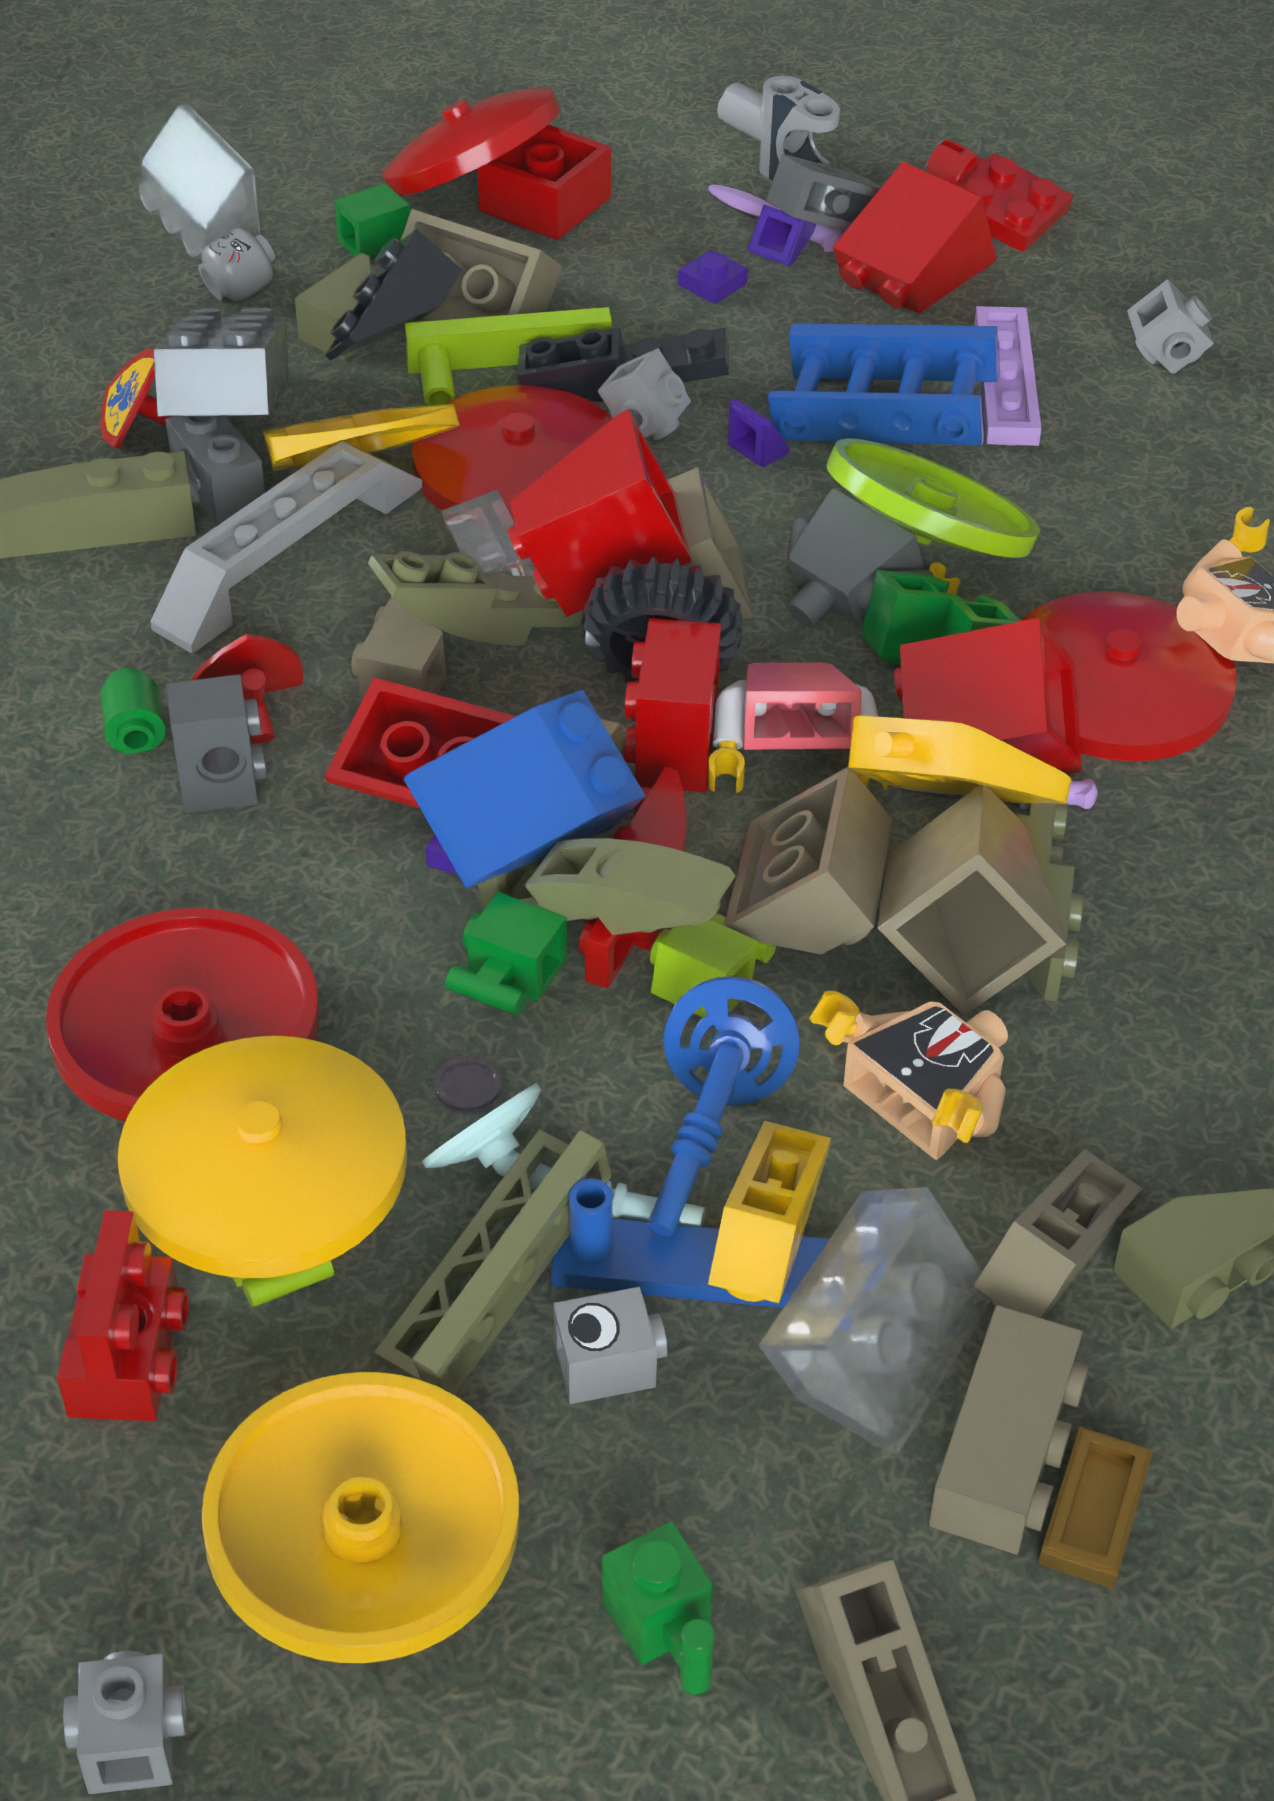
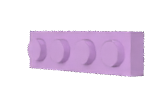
M976 306L975 326H998L1000 359L998 381L980 382L986 444L1039 446L1041 421L1027 308Z

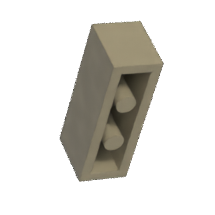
M995 1306L935 1486L929 1521L930 1527L1016 1555L1019 1553L1026 1527L1041 1532L1053 1486L1040 1482L1045 1464L1056 1468L1061 1466L1072 1426L1070 1423L1059 1420L1064 1404L1078 1408L1090 1364L1076 1360L1083 1331L1002 1306Z

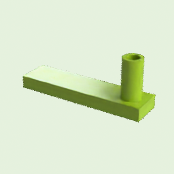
M609 307L405 323L408 374H421L424 402L427 406L444 405L455 399L451 370L518 365L520 345L529 344L541 338L558 339L581 335L593 329L603 331L612 329Z

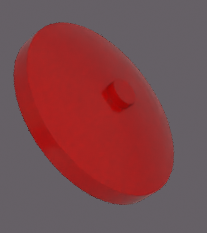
M550 87L515 90L483 99L469 105L467 99L460 100L441 111L444 119L423 131L405 146L383 170L382 177L385 183L399 196L414 194L436 187L471 172L522 144L551 123L561 111V107Z
M511 385L474 391L444 404L455 405L459 421L458 427L413 442L414 476L422 479V489L420 490L426 498L445 513L478 526L508 530V528L514 526L510 501L613 418L593 402L573 393L555 388Z
M1101 591L1068 595L1038 606L1021 619V621L1040 618L1074 660L1081 753L1102 759L1118 761L1162 759L1189 751L1210 739L1222 727L1231 711L1237 684L1234 661L1223 657L1196 632L1184 630L1177 620L1178 607L1161 600L1137 594Z
M181 908L160 911L129 920L99 935L83 947L64 967L53 986L47 1004L46 1029L55 1066L66 1085L89 1106L103 1114L126 1122L130 1111L145 1090L159 1076L187 1057L221 1043L258 1036H287L316 1041L320 1010L316 980L312 969L298 947L281 932L260 920L231 911L209 908Z

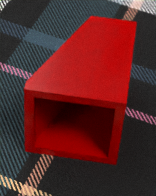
M904 161L833 246L839 266V274L848 285L859 290L865 287L879 294L888 305L898 309L904 306L918 314L993 264L997 259L982 197Z
M629 409L615 416L510 501L514 526L508 528V535L513 548L522 561L527 558L531 559L536 567L533 568L534 578L542 595L546 600L555 598L566 617L584 610L585 602L589 601L590 592L595 587L597 578L607 577L610 567L625 569L630 559H634L642 565L649 564L653 556L660 563L672 564L678 558L680 566L693 561L675 491Z
M1040 618L900 645L901 667L895 669L894 683L897 696L903 703L904 719L965 724L981 730L1065 774L1083 772L1074 660Z

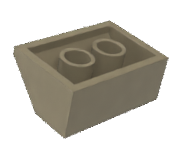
M411 210L401 240L417 229L462 269L442 305L422 318V320L437 321L547 311L563 266L542 250L417 210Z
M847 767L750 822L724 926L759 943L821 955L843 943L845 945L854 944L871 931L875 925L893 819L853 770Z

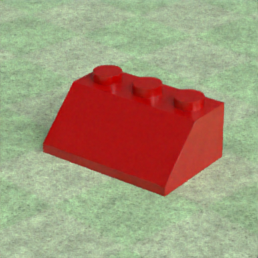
M374 677L324 776L328 783L420 809L404 781L408 773L516 716Z

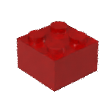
M549 124L522 144L477 168L480 212L557 241L611 198V146Z
M649 618L645 642H634L632 678H639V682L628 681L625 718H631V722H636V727H627L624 760L626 763H635V779L640 787L652 788L664 768L669 767L677 770L683 791L707 793L708 760L713 750L715 704L719 690L720 623Z

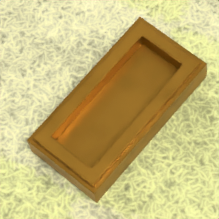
M1079 1427L1038 1564L1114 1589L1153 1450Z

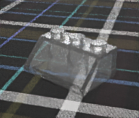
M189 104L178 106L141 161L143 182L139 184V193L145 208L148 211H154L162 219L166 230L170 234L175 233L183 241L190 256H197L202 261L203 248L233 229L243 228L254 237L259 234L261 235L254 169Z
M928 1187L862 1191L759 1346L796 1399L873 1444L890 1452H900L991 1302V1298L974 1286L982 1270Z

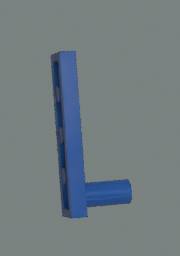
M593 1178L584 1179L577 1182L570 1190V1235L553 1257L551 1285L554 1287L608 1292L640 1287L642 1295L837 1313L843 1240L802 1236L795 1262L780 1302L775 1303L768 1300L757 1302L745 1301L734 1297L727 1289L708 1284L720 1228L677 1225L673 1236H662L651 1231L646 1226L647 1222L613 1219V1193L605 1182Z

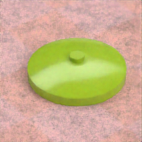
M846 438L840 439L835 443L827 461L826 467L828 472L839 484L868 508L914 534L918 543L930 545L933 541L972 553L1022 558L1030 554L1040 533V528L1036 521L1004 496L957 471L916 454L877 442Z

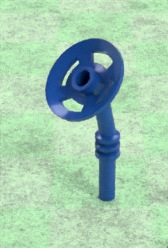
M733 976L709 979L692 987L683 994L675 1003L668 1016L664 1033V1049L667 1061L677 1079L688 1090L699 1096V1100L694 1113H687L684 1116L683 1127L679 1128L677 1133L678 1140L674 1141L671 1147V1152L675 1158L646 1225L651 1231L659 1235L673 1236L701 1167L706 1168L710 1165L712 1160L711 1154L716 1151L718 1146L717 1140L721 1139L724 1131L719 1123L726 1105L753 1103L771 1095L786 1082L796 1065L800 1047L797 1021L784 999L762 983L748 978ZM728 999H739L755 1004L764 1010L772 1020L759 1029L750 1019L738 1014H729ZM703 1006L707 1014L694 1027L690 1046L681 1045V1034L687 1020L697 1009ZM714 1025L715 1030L712 1034L710 1047H701V1039L704 1033ZM782 1045L781 1057L774 1071L759 1083L755 1078L767 1067L771 1057L772 1046ZM761 1048L758 1061L750 1069H747L746 1066L750 1060L751 1049ZM703 1066L709 1072L706 1082L699 1079L691 1070Z

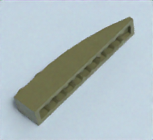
M184 451L171 453L152 452L144 456L117 459L98 458L90 462L73 463L0 479V558L196 536Z

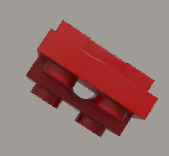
M104 1210L95 1254L84 1255L77 1286L78 1295L68 1339H65L57 1374L59 1388L67 1418L157 1421L162 1393L172 1394L176 1385L178 1357L176 1349L171 1348L174 1331H185L189 1316V1291L187 1287H178L173 1258L152 1256L150 1243L140 1242L134 1211Z

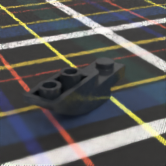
M620 328L605 331L593 329L581 335L558 339L541 338L529 344L520 345L517 377L521 385L555 388L581 396L589 401L604 402L598 390L617 367L657 348L661 351L672 371L680 377L683 383L729 375V342L725 328L714 330L697 329L685 335L662 339L645 338L624 345Z

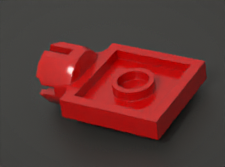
M943 140L935 148L926 164L928 173L982 197L991 236L1022 252L1028 249L1069 210L1074 196L1059 188L1054 182L1040 178L1019 167L1009 158L1000 157L993 153L991 156L981 159L975 151L953 140Z

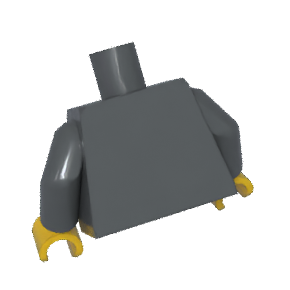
M835 488L827 494L816 513L798 517L792 523L787 558L796 586L800 591L787 604V608L796 620L807 627L812 628L829 608L851 622L862 621L866 615L877 570L931 575L950 582L947 593L957 594L961 579L958 577L944 578L947 569L942 563L934 562L929 570L923 569V560L914 534Z

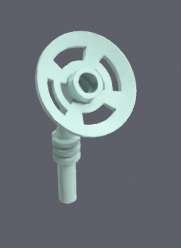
M537 1083L526 1088L447 1141L421 1162L425 1168H437L478 1157L485 1169L492 1165L497 1174L504 1177L520 1156V1153L515 1151V1148L520 1144L512 1133L535 1105L542 1089ZM542 1163L539 1164L529 1178L532 1190L535 1191L551 1170L550 1167ZM608 1181L607 1185L613 1193V1219L648 1222L657 1197L628 1192L627 1185L623 1183H618L616 1188L612 1189L611 1181ZM686 1203L677 1225L703 1227L705 1207Z

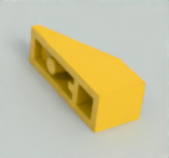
M764 1120L724 1206L708 1281L709 1285L727 1289L731 1295L745 1301L757 1302L768 1300L775 1303L780 1302L795 1262L829 1151L830 1137Z

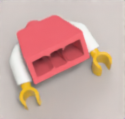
M829 663L748 664L747 680L734 682L722 690L716 699L713 746L718 750L714 751L708 760V785L710 790L715 792V779L722 774H730L737 779L736 793L743 789L745 760L744 756L737 751L742 746L744 750L850 749L854 717H878L872 693L866 687L853 683L835 666ZM855 772L867 787L870 778ZM882 783L884 790H886L888 785Z

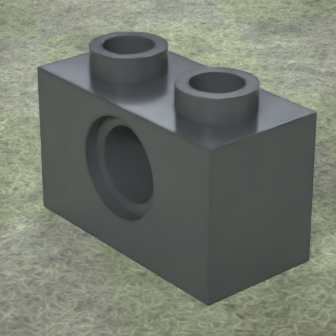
M782 154L766 201L793 218L846 231L880 190L881 186L860 174Z
M225 415L174 416L165 419L170 453L185 452L190 493L216 526L265 493L261 458Z
M240 674L167 683L166 691L184 813L258 804L255 781L267 779L262 743L250 744L249 736L261 735L256 698L244 699Z

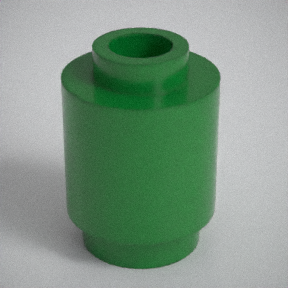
M128 667L114 671L106 679L100 692L106 741L113 749L124 754L151 751L162 742L166 731L159 687L141 669Z

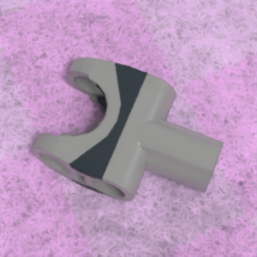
M792 76L769 78L764 82L763 95L739 82L733 83L726 88L718 103V117L724 123L760 141L759 170L762 175L773 181L782 154L830 166L829 161L822 157L817 150L813 140V132H829L838 127L840 108L832 98L816 87Z

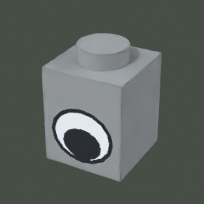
M640 1287L553 1303L554 1346L569 1404L656 1388L657 1359L667 1357V1341L661 1316L659 1313L648 1315Z

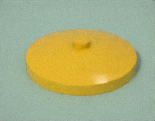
M258 1036L221 1043L193 1054L159 1076L135 1103L122 1129L118 1149V1168L125 1202L129 1211H134L136 1224L141 1232L161 1251L185 1265L211 1274L236 1278H270L305 1271L327 1263L355 1247L374 1231L393 1207L400 1193L407 1166L406 1132L403 1116L396 1098L384 1080L364 1062L341 1049L310 1039L287 1036Z
M381 1372L345 1373L319 1378L289 1389L266 1402L247 1417L225 1442L209 1473L202 1506V1527L208 1564L217 1587L232 1610L249 1627L276 1645L299 1655L338 1663H371L405 1657L427 1649L463 1628L477 1616L500 1587L510 1567L518 1536L519 1493L517 1479L506 1448L492 1427L471 1406L438 1386L411 1377Z

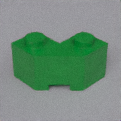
M877 570L861 635L877 652V656L880 659L891 664L901 665L900 645L1019 622L1021 620L1003 602L981 595L977 598L976 602H970L947 593L950 582L934 576Z

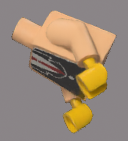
M1245 507L1236 514L1233 537L1229 541L1222 539L1195 565L1185 579L1182 587L1184 597L1177 608V620L1184 630L1196 632L1225 658L1236 661L1274 663V576L1252 557H1242L1241 554L1242 551L1253 553L1263 549L1267 540L1270 519L1265 520L1258 527H1249L1252 523L1254 508Z
M825 991L809 1019L813 1024H821L827 1027L825 1037L831 1044L840 1045L841 1042L848 1043L843 1085L845 1088L935 1160L943 1156L957 1139L968 1143L971 1137H987L995 1133L998 1128L1006 1094V1088L1000 1079L1004 1056L999 1047L1008 1040L1006 1026L995 1013L983 1010L969 1021L964 1022L941 1003L928 1002L912 1011L868 1015L859 1012L858 1006L847 996L836 991Z

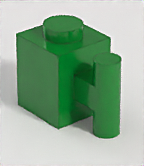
M497 892L482 913L476 912L469 919L462 940L463 947L467 949L468 969L454 965L446 977L445 988L503 1012L519 1016L525 1007L526 1000L530 999L537 1002L567 960V917Z
M670 1521L602 1555V1603L640 1665L669 1651L680 1668V1684L686 1692L695 1695L706 1692L711 1686L715 1632L710 1624L713 1583L674 1523Z

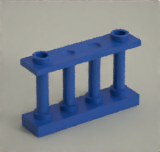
M792 323L788 335L793 378L799 379L795 391H770L768 395L771 422L783 440L837 442L840 439L852 438L877 443L983 444L981 395L972 394L975 382L998 381L1000 373L998 326ZM820 379H850L846 392H816ZM871 380H901L898 393H868ZM923 381H954L951 394H920Z

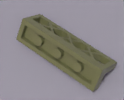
M539 1129L374 1353L377 1360L403 1376L422 1380L455 1395L570 1235L569 1193L571 1188L577 1182L590 1178L601 1180L607 1184L612 1177L604 1142L579 1130L570 1144H567ZM545 1156L555 1160L554 1166L532 1194L529 1181L531 1175ZM523 1188L524 1196L515 1198ZM516 1216L492 1249L489 1232L499 1219ZM482 1243L483 1252L474 1254ZM476 1271L451 1305L448 1288L458 1275ZM440 1301L442 1309L432 1311ZM434 1328L413 1358L402 1352L416 1332Z

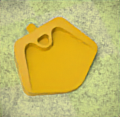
M447 404L371 410L263 430L272 469L273 471H280L305 466L341 440L371 454L398 448L459 426L455 405Z
M876 716L854 717L848 768L880 783L904 789L964 796L977 786L984 785L988 786L1002 802L1067 804L1071 778L1067 774L974 727L945 721Z

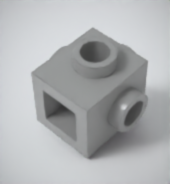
M1169 279L1127 310L1139 351L1151 364L1159 361L1170 373H1176L1188 363L1196 361L1205 350L1214 344L1207 325L1212 320V317L1205 305L1194 295L1188 299Z
M659 348L618 366L598 390V393L609 408L612 418L629 409L644 437L651 435L653 440H659L673 432L680 425L678 417L691 402L682 380L672 371Z
M119 1651L106 1656L103 1660L80 1662L78 1695L65 1697L63 1720L66 1746L68 1749L77 1748V1758L88 1793L98 1794L173 1785V1737L187 1734V1705L184 1684L170 1685L163 1653L146 1655L138 1651Z

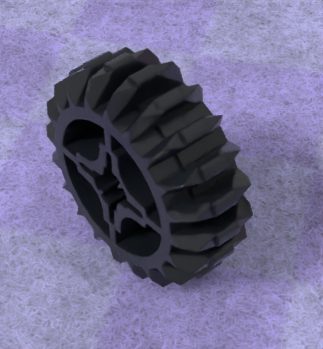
M653 556L649 564L642 565L638 561L630 559L625 569L610 567L607 577L597 578L595 587L590 592L589 601L585 602L583 620H585L583 630L585 645L592 648L594 660L606 662L608 673L622 672L625 675L626 683H628V681L639 680V678H632L633 648L635 641L645 642L649 618L720 623L719 672L727 671L730 661L733 657H736L737 648L741 644L743 618L740 613L741 605L734 599V589L722 587L720 575H703L701 564L686 568L680 566L678 558L672 564L660 563Z

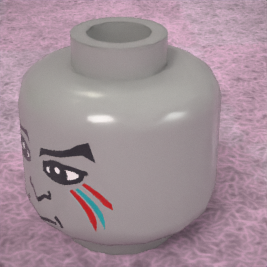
M236 228L203 248V263L198 266V269L206 287L216 298L221 300L226 297L231 301L241 302L272 282L273 270L271 263L275 261V254L268 241L259 234L254 237L247 230Z

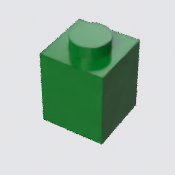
M385 183L335 199L337 241L354 257L363 253L369 256L370 260L375 259L381 249L392 238L395 237L399 242L401 241L412 208L405 198H401Z

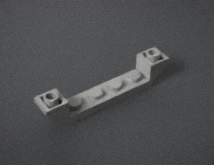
M342 440L184 549L150 621L152 631L192 654L233 625L229 589L355 499L387 514L422 489V479Z

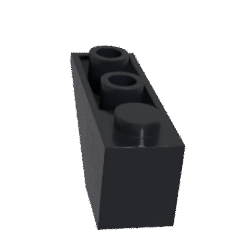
M417 229L400 242L395 237L392 238L375 258V262L380 265L375 275L373 273L369 274L355 290L353 298L358 302L354 309L347 310L333 326L330 334L335 337V340L325 354V357L331 361L404 329L405 323L418 322L442 305L462 269Z

